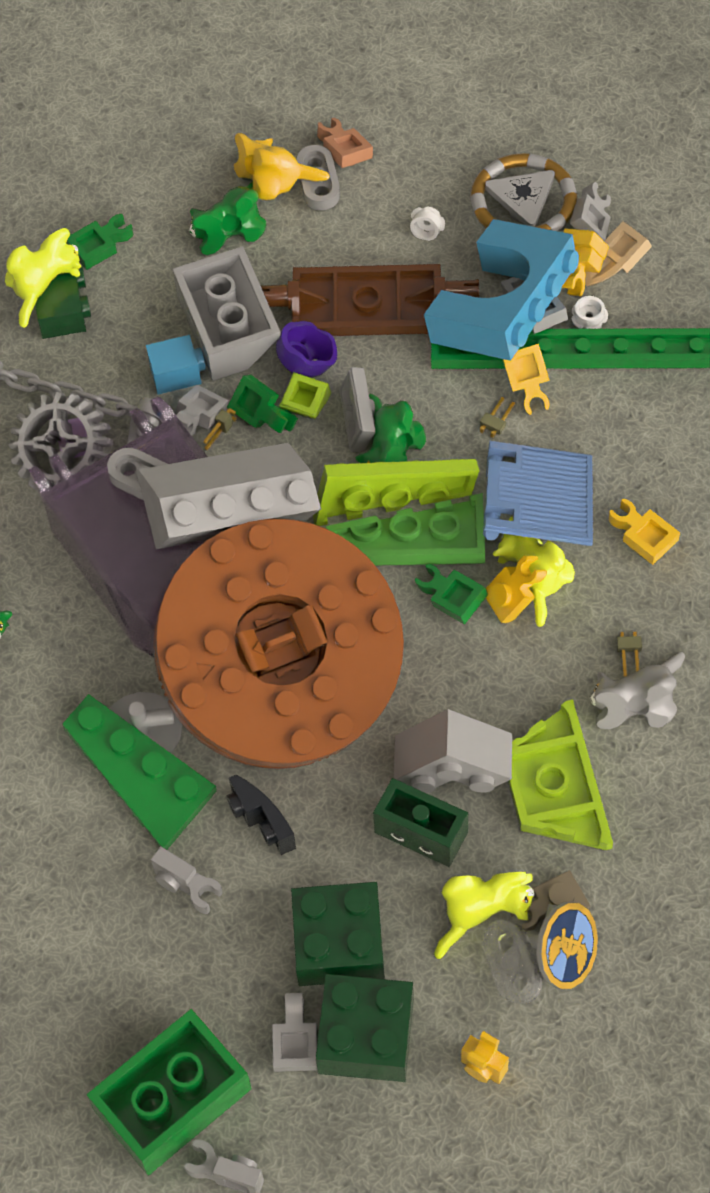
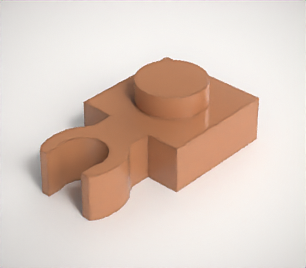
M331 118V128H327L321 122H318L317 137L323 141V147L331 152L333 160L341 168L372 159L373 146L356 129L352 128L344 131L341 122L336 118Z

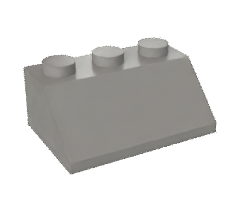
M243 246L173 268L177 297L196 343L202 350L204 362L212 381L248 370L280 338L281 332Z

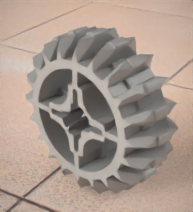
M57 391L52 401L48 395L43 394L40 396L41 407L34 402H29L27 407L31 414L29 416L22 413L17 414L18 420L23 422L21 428L12 427L10 429L12 434L18 436V441H12L8 446L12 450L19 451L18 454L11 458V462L14 465H22L17 474L23 479L30 477L28 485L31 488L37 489L41 486L42 493L51 495L55 490L57 495L61 497L67 495L69 488L73 493L79 494L82 490L81 481L91 487L95 484L91 476L93 472L99 475L105 474V470L98 466L101 459L108 461L111 456L103 452V447L112 446L114 444L113 440L102 437L111 427L108 423H99L104 413L99 409L92 411L93 402L88 399L80 402V396L75 393H71L66 399L64 393ZM68 414L75 415L80 419L85 427L87 437L73 434L72 424L68 423ZM49 420L47 432L37 437L41 427ZM60 437L74 442L66 443L65 448L61 447L62 451L48 446L56 445L57 440L61 441ZM35 451L48 453L50 465L54 466V475L48 474L40 466ZM86 451L80 463L72 469L74 457L78 453Z

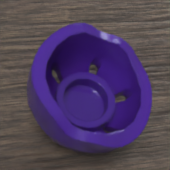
M301 321L286 324L281 331L280 338L276 342L277 356L282 365L292 374L295 372L310 378L317 377L325 373L337 360V346L333 336L326 331L318 329L311 322Z

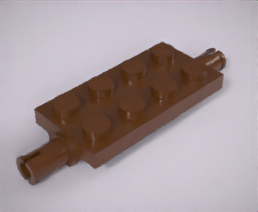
M441 264L293 267V280L288 281V285H260L269 307H288L289 310H292V322H311L318 329L326 331L332 336L428 334L424 313L441 290L479 298V279L445 281V277H441Z

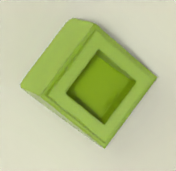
M293 372L279 406L285 410L316 419L332 392L328 383Z

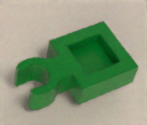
M116 214L103 227L95 220L69 236L66 244L76 245L80 259L79 262L88 270L116 254L115 243L128 241L133 237L134 233L131 224L123 229H118L125 225L123 214Z
M426 564L425 567L428 573L434 577L429 582H422L420 579L415 578L418 588L423 593L433 595L430 600L435 608L465 625L487 597L486 588L455 569L446 578L442 576L436 566Z

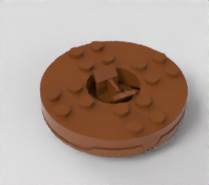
M263 519L243 523L218 533L193 551L175 573L165 592L157 614L153 641L154 662L158 680L162 682L161 689L165 690L164 696L168 697L170 708L185 728L201 743L228 759L245 765L271 769L296 768L313 764L325 758L327 759L329 756L335 755L351 745L367 731L381 715L396 688L402 666L404 646L402 622L394 595L372 561L342 536L311 523L289 519Z

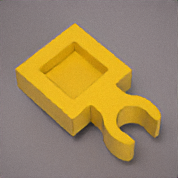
M539 344L518 350L511 361L503 359L512 392L524 389V409L527 414H532L529 403L534 397L541 398L544 402L545 410L549 409V400L539 387L540 383L550 381Z
M627 499L621 500L620 509L628 515L619 516L613 510L609 511L610 524L618 529L626 530L623 542L652 565L679 540L680 532L651 509L641 516L637 513L634 504Z
M524 556L518 561L516 567H504L486 587L488 593L486 600L501 623H509L515 620L535 598L529 588L534 583L543 581L547 575L546 570H534L531 574L529 567L538 559L537 556Z

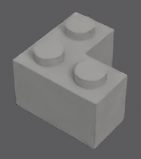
M447 709L395 735L394 779L425 793L433 792L436 787L449 781H456L467 785L475 792H490L494 790V787L512 779V733Z

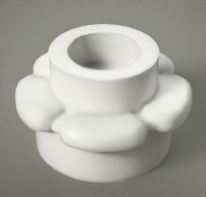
M427 206L423 209L418 207L411 213L410 229L413 235L419 239L433 240L445 228L444 218L433 207Z
M594 296L580 298L571 311L573 314L571 320L579 329H600L602 323H606L608 319V312L605 309L604 303ZM591 314L593 317H586V315Z

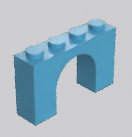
M493 219L476 242L482 271L524 280V282L515 290L492 298H478L441 290L424 313V318L431 343L511 361L518 349L525 345L528 335L536 323L542 320L545 310L551 301L560 294L562 285L569 275L577 269L579 254L575 250L573 234Z

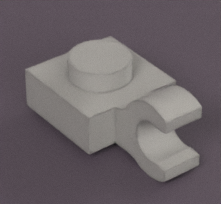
M195 385L177 403L175 412L177 415L174 418V422L179 425L171 433L170 437L184 444L191 438L197 426L208 430L216 423L215 417L221 410L227 412L229 400L199 385Z
M160 846L152 857L151 862L155 875H157L155 877L156 881L170 892L176 893L180 889L190 895L193 907L202 914L210 912L209 904L200 899L204 892L210 891L219 897L223 894L222 887L218 881L200 875L196 872L194 866Z
M285 993V1024H272L274 1072L317 1070V1024L304 1023L303 993Z
M204 1140L193 1141V1149L204 1153L206 1160L201 1165H193L186 1162L184 1169L189 1176L193 1178H207L215 1181L218 1185L242 1193H260L264 1178L262 1170L257 1169L258 1164L239 1155H232L231 1160L221 1156L217 1158L213 1147Z

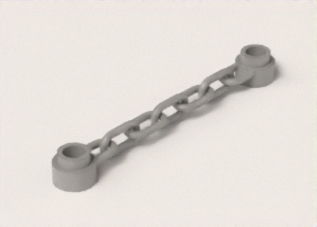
M0 361V380L6 381V384L11 388L25 392L39 390L49 393L51 398L54 397L55 392H62L60 387L73 390L71 393L80 396V402L85 399L93 402L95 410L99 409L104 414L115 417L124 414L135 417L138 425L151 431H156L158 426H162L169 413L167 406L152 398L142 397L138 406L128 404L126 399L107 393L97 396L84 392L80 386L64 381L50 383L40 380L38 375L20 369L4 370L2 369L4 364ZM16 375L28 377L27 383L29 386L16 383L18 381ZM104 399L118 402L116 404L118 411L104 408L106 405Z

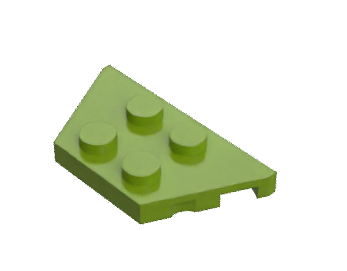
M573 699L567 700L561 704V709L546 721L541 719L529 728L525 736L512 741V779L508 781L520 830L593 848L610 850L613 848V840Z

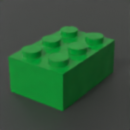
M190 1009L86 1095L94 1112L147 1176H149L252 1088L248 1073L198 1015Z

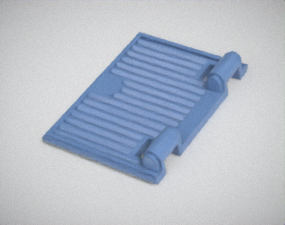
M489 441L486 467L487 486L483 526L484 537L487 540H495L499 533L592 546V456ZM503 456L515 457V463L503 461ZM501 513L513 515V521L500 519Z

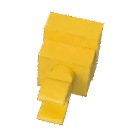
M564 228L563 233L573 234L575 250L579 254L577 269L569 275L562 288H567V294L582 296L585 289V272L600 273L609 246L594 231Z

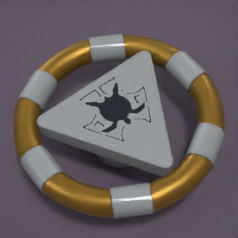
M522 153L501 157L484 167L473 183L470 201L474 215L485 228L495 219L487 209L484 191L486 190L509 211L511 218L515 221L522 222L527 226L559 231L571 219L578 195L573 179L562 166L547 157L532 153ZM516 167H527L542 171L492 180L504 172V170ZM555 178L560 184L564 198L562 208L559 213L544 224L536 226Z

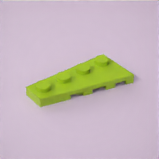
M476 459L324 465L317 493L321 510L313 515L314 525H328V517L346 514L347 521L362 518L363 510L382 506L385 507L386 513L401 510L410 501L417 499L421 505L470 496L480 471Z

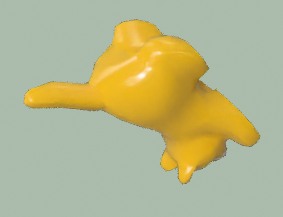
M243 133L235 135L239 158L234 163V170L239 178L253 180V189L258 192L259 199L273 200L278 195L290 191L297 179L316 182L328 180L330 177L328 172L298 163L296 157L285 148L271 146L273 144V139L271 138L254 141Z

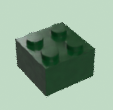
M377 881L291 888L295 961L299 987L324 985L326 974L385 979Z
M326 974L316 1052L318 1074L406 1082L414 1003L413 982Z

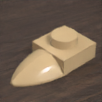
M622 221L604 241L609 248L606 258L603 260L600 273L585 272V286L601 283L614 276L621 269L628 273L652 247L648 239Z

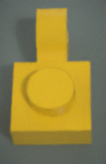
M485 1031L481 1033L480 1040L470 1035L461 1049V1062L466 1064L464 1069L470 1076L483 1083H487L491 1079L500 1084L508 1071L509 1057L497 1051L500 1040Z

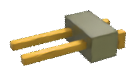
M501 397L492 413L485 412L480 420V432L483 433L485 429L491 431L490 437L494 438L496 433L500 435L506 426L505 419L514 407L515 402L510 404L503 417L499 419L494 415L505 399Z
M230 408L227 412L221 410L215 417L216 426L203 441L207 444L205 450L211 447L221 432L227 433L233 426L232 420L235 422L237 418L231 414L235 415L236 411Z
M620 632V637H617V652H622L623 676L626 677L625 652L635 653L636 672L639 671L638 652H642V638L637 636L636 632H633V636L624 637V632Z

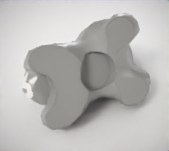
M678 652L661 665L643 667L639 671L621 679L613 680L603 672H599L597 674V684L590 697L592 705L602 710L596 718V726L600 729H612L620 726L633 715H643L650 727L659 728L669 723L677 713V707L673 702V690L677 686V680L672 676V673L681 667L685 654Z

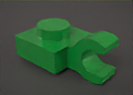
M251 374L243 375L227 406L228 409L236 411V415L254 428H259L266 423L278 433H282L284 428L291 432L298 420L291 412L275 406L274 404L279 394Z

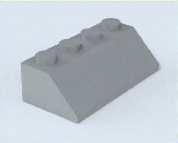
M289 443L144 468L137 471L156 549L208 540L231 527L263 519L306 521L321 510L312 472Z

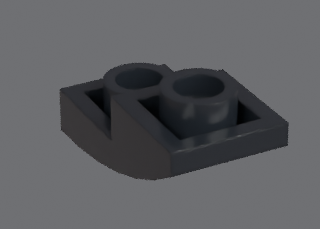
M238 775L229 777L232 793L226 795V798L235 818L243 816L248 827L259 824L260 831L267 845L276 844L281 855L296 849L294 833L272 801L257 787Z

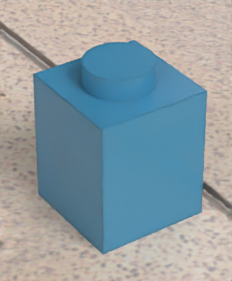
M190 335L146 345L149 365L158 395L201 384L199 371L206 370L201 348H193Z

